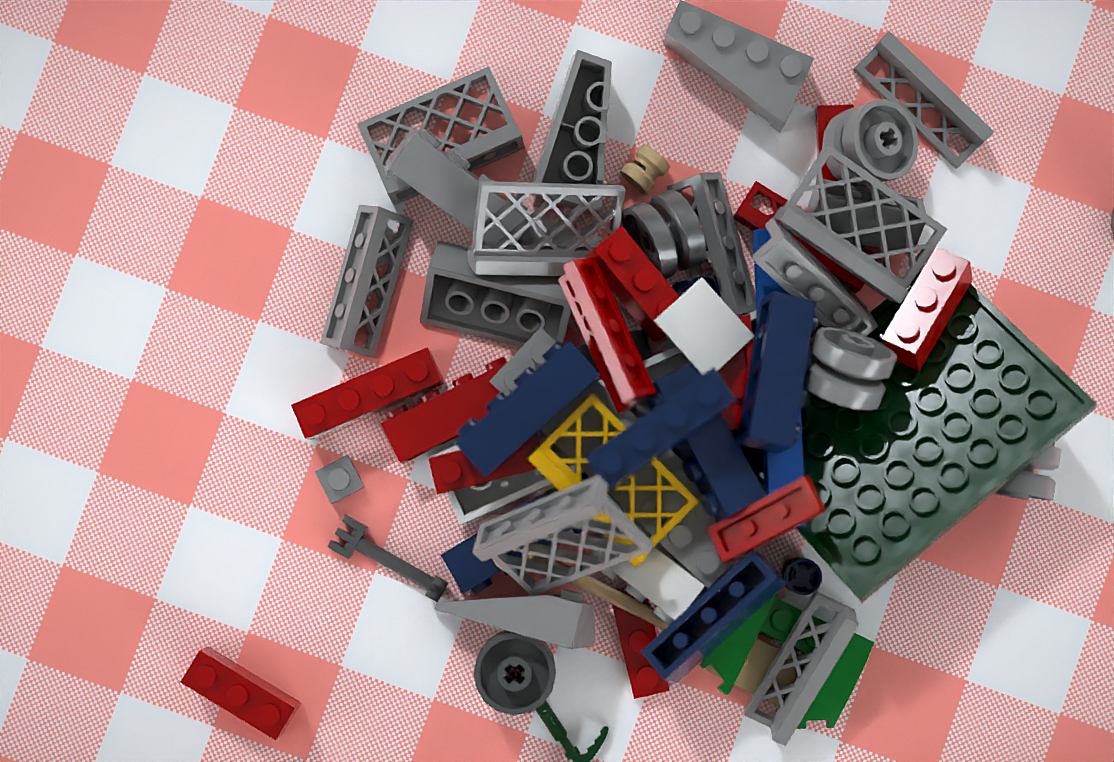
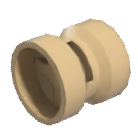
M643 144L636 152L635 160L632 163H626L620 170V174L635 189L647 195L654 187L655 179L658 176H664L670 169V165L657 151Z

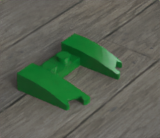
M775 594L705 657L699 666L704 669L711 664L724 680L717 689L722 694L729 695L758 634L761 633L783 644L803 610L776 598ZM812 615L815 626L828 623ZM809 622L806 625L805 629L811 628ZM823 633L817 634L819 640L822 637ZM853 634L796 729H806L807 721L826 720V728H834L855 688L875 642L859 634ZM814 636L797 640L794 649L803 654L811 653L816 646Z

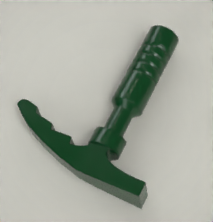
M545 701L544 704L535 709L554 740L560 742L566 751L564 753L568 760L572 759V762H590L604 743L608 734L609 727L605 725L594 740V744L586 748L587 752L579 754V749L571 744L567 737L568 732L548 702Z

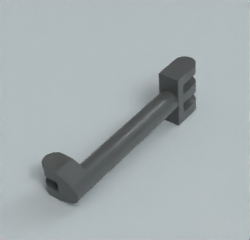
M345 514L342 522L354 528V530L350 534L338 527L334 534L347 542L342 546L340 543L331 540L327 546L328 548L347 559H350L354 551L357 550L427 590L425 596L436 602L440 600L449 582L437 575L435 578L365 539L363 535L368 526Z

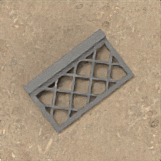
M489 66L357 123L393 206L421 194L397 175L388 176L384 168L389 154H392L396 149L393 148L399 131L408 133L411 127L402 124L406 115L416 110L426 114L420 130H417L419 133L424 129L427 130L432 116L450 122L443 139L437 137L442 142L439 148L448 155H451L453 151L457 152L471 164L468 168L471 172L525 148L522 134L509 111ZM485 79L487 80L491 89L486 101L468 96L472 85ZM449 96L459 100L453 116L435 110L440 99ZM494 97L498 103V106L492 104ZM465 102L482 108L476 124L459 118ZM489 110L503 115L507 125L496 130L482 126ZM380 125L393 128L386 145L372 140L369 130ZM455 125L473 130L468 142L459 145L449 141ZM376 149L383 151L381 158Z
M829 144L823 147L785 205L780 207L774 215V218L784 228L889 301L899 304L903 302L909 293L907 288L948 230ZM828 157H831L840 164L843 180L823 183L821 167ZM848 170L858 177L849 178ZM816 176L817 185L809 186ZM864 180L870 185L873 201L854 204L850 183ZM844 184L847 206L828 209L824 188ZM818 189L822 211L807 213L796 205L804 192ZM878 191L888 198L879 199ZM888 202L898 204L900 206L902 222L884 225L880 204ZM873 205L877 227L858 230L855 209ZM848 210L851 232L835 233L831 230L829 214ZM908 212L917 219L909 220ZM822 215L824 224L814 217ZM924 223L934 230L926 244L913 246L910 225ZM903 227L906 248L888 251L885 230ZM878 231L881 253L865 254L861 251L859 235ZM852 237L853 244H851L844 238ZM921 250L915 258L914 251ZM908 253L910 267L901 279L891 272L889 256ZM882 258L883 265H881L874 259Z
M479 181L472 247H468L467 262L475 275L563 276L566 274L563 268L565 264L573 259L585 258L595 248L591 247L586 241L602 226L608 232V236L620 227L626 189L623 185ZM488 192L505 193L510 199L495 214L487 207ZM511 193H518V194H517L515 197H513ZM530 194H541L546 202L529 215L520 203ZM547 194H554V195H553L551 198H549ZM566 195H577L582 202L565 216L556 204ZM582 195H590V196H588V197L585 199ZM602 196H614L612 208L601 217L591 207ZM517 207L526 219L509 232L499 220ZM553 208L562 219L545 233L535 221ZM586 209H589L597 220L580 234L571 222ZM486 213H487L490 218L485 221V217H486ZM495 224L506 235L495 245H482L484 233ZM533 225L541 237L530 246L520 245L515 238ZM568 225L577 237L566 246H556L551 239Z
M597 475L480 524L472 553L481 561L492 558L531 596L650 552L653 542L606 495L608 484ZM603 511L613 522L610 523L591 518L602 514ZM570 526L583 529L582 535L560 530ZM587 530L610 534L609 541L586 536ZM614 535L629 538L634 543L630 545L613 542ZM542 538L552 540L553 542L551 547L532 543V541ZM557 542L580 546L579 552L556 548ZM585 547L606 552V554L599 557L583 554V549ZM510 550L523 552V558L510 556L505 552ZM528 554L550 558L549 564L527 559ZM554 559L575 563L576 566L566 568L553 564ZM525 570L544 574L547 577L534 581Z

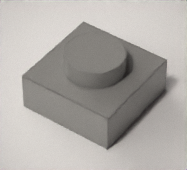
M349 455L315 471L331 504L365 488Z

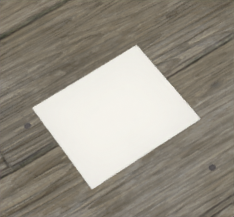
M702 277L654 320L702 375L713 367L718 371L754 337L751 331Z

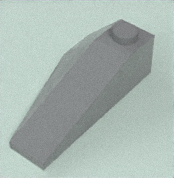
M561 589V594L436 602L435 610L569 649L592 647L596 640L594 604L582 601L583 594Z

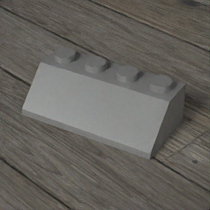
M438 240L428 266L420 315L421 323L517 347H522L542 327L556 342L559 341L563 345L572 310L558 281L561 276L475 275L467 262V247Z

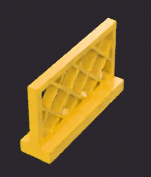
M591 393L526 457L561 491L583 482L581 480V463L588 462L585 458H581V436H603V444L608 442V436H616L625 430L626 427ZM591 405L603 415V431H581V415ZM576 421V431H566ZM608 421L618 431H608ZM560 436H576V458H559L549 447ZM658 459L651 463L656 469V485H634V476L629 479V485H620L614 489L629 490V512L623 513L633 523L634 517H656V532L649 538L653 542L652 548L699 502ZM565 463H576V474ZM661 475L671 485H661ZM634 490H656V512H634ZM661 490H677L687 500L676 512H661ZM603 511L602 514L591 518L610 523L613 522ZM661 517H670L661 526ZM602 533L609 540L610 534ZM615 535L613 538V542L630 545L634 543L629 538ZM647 553L629 559V561L637 567L647 557Z

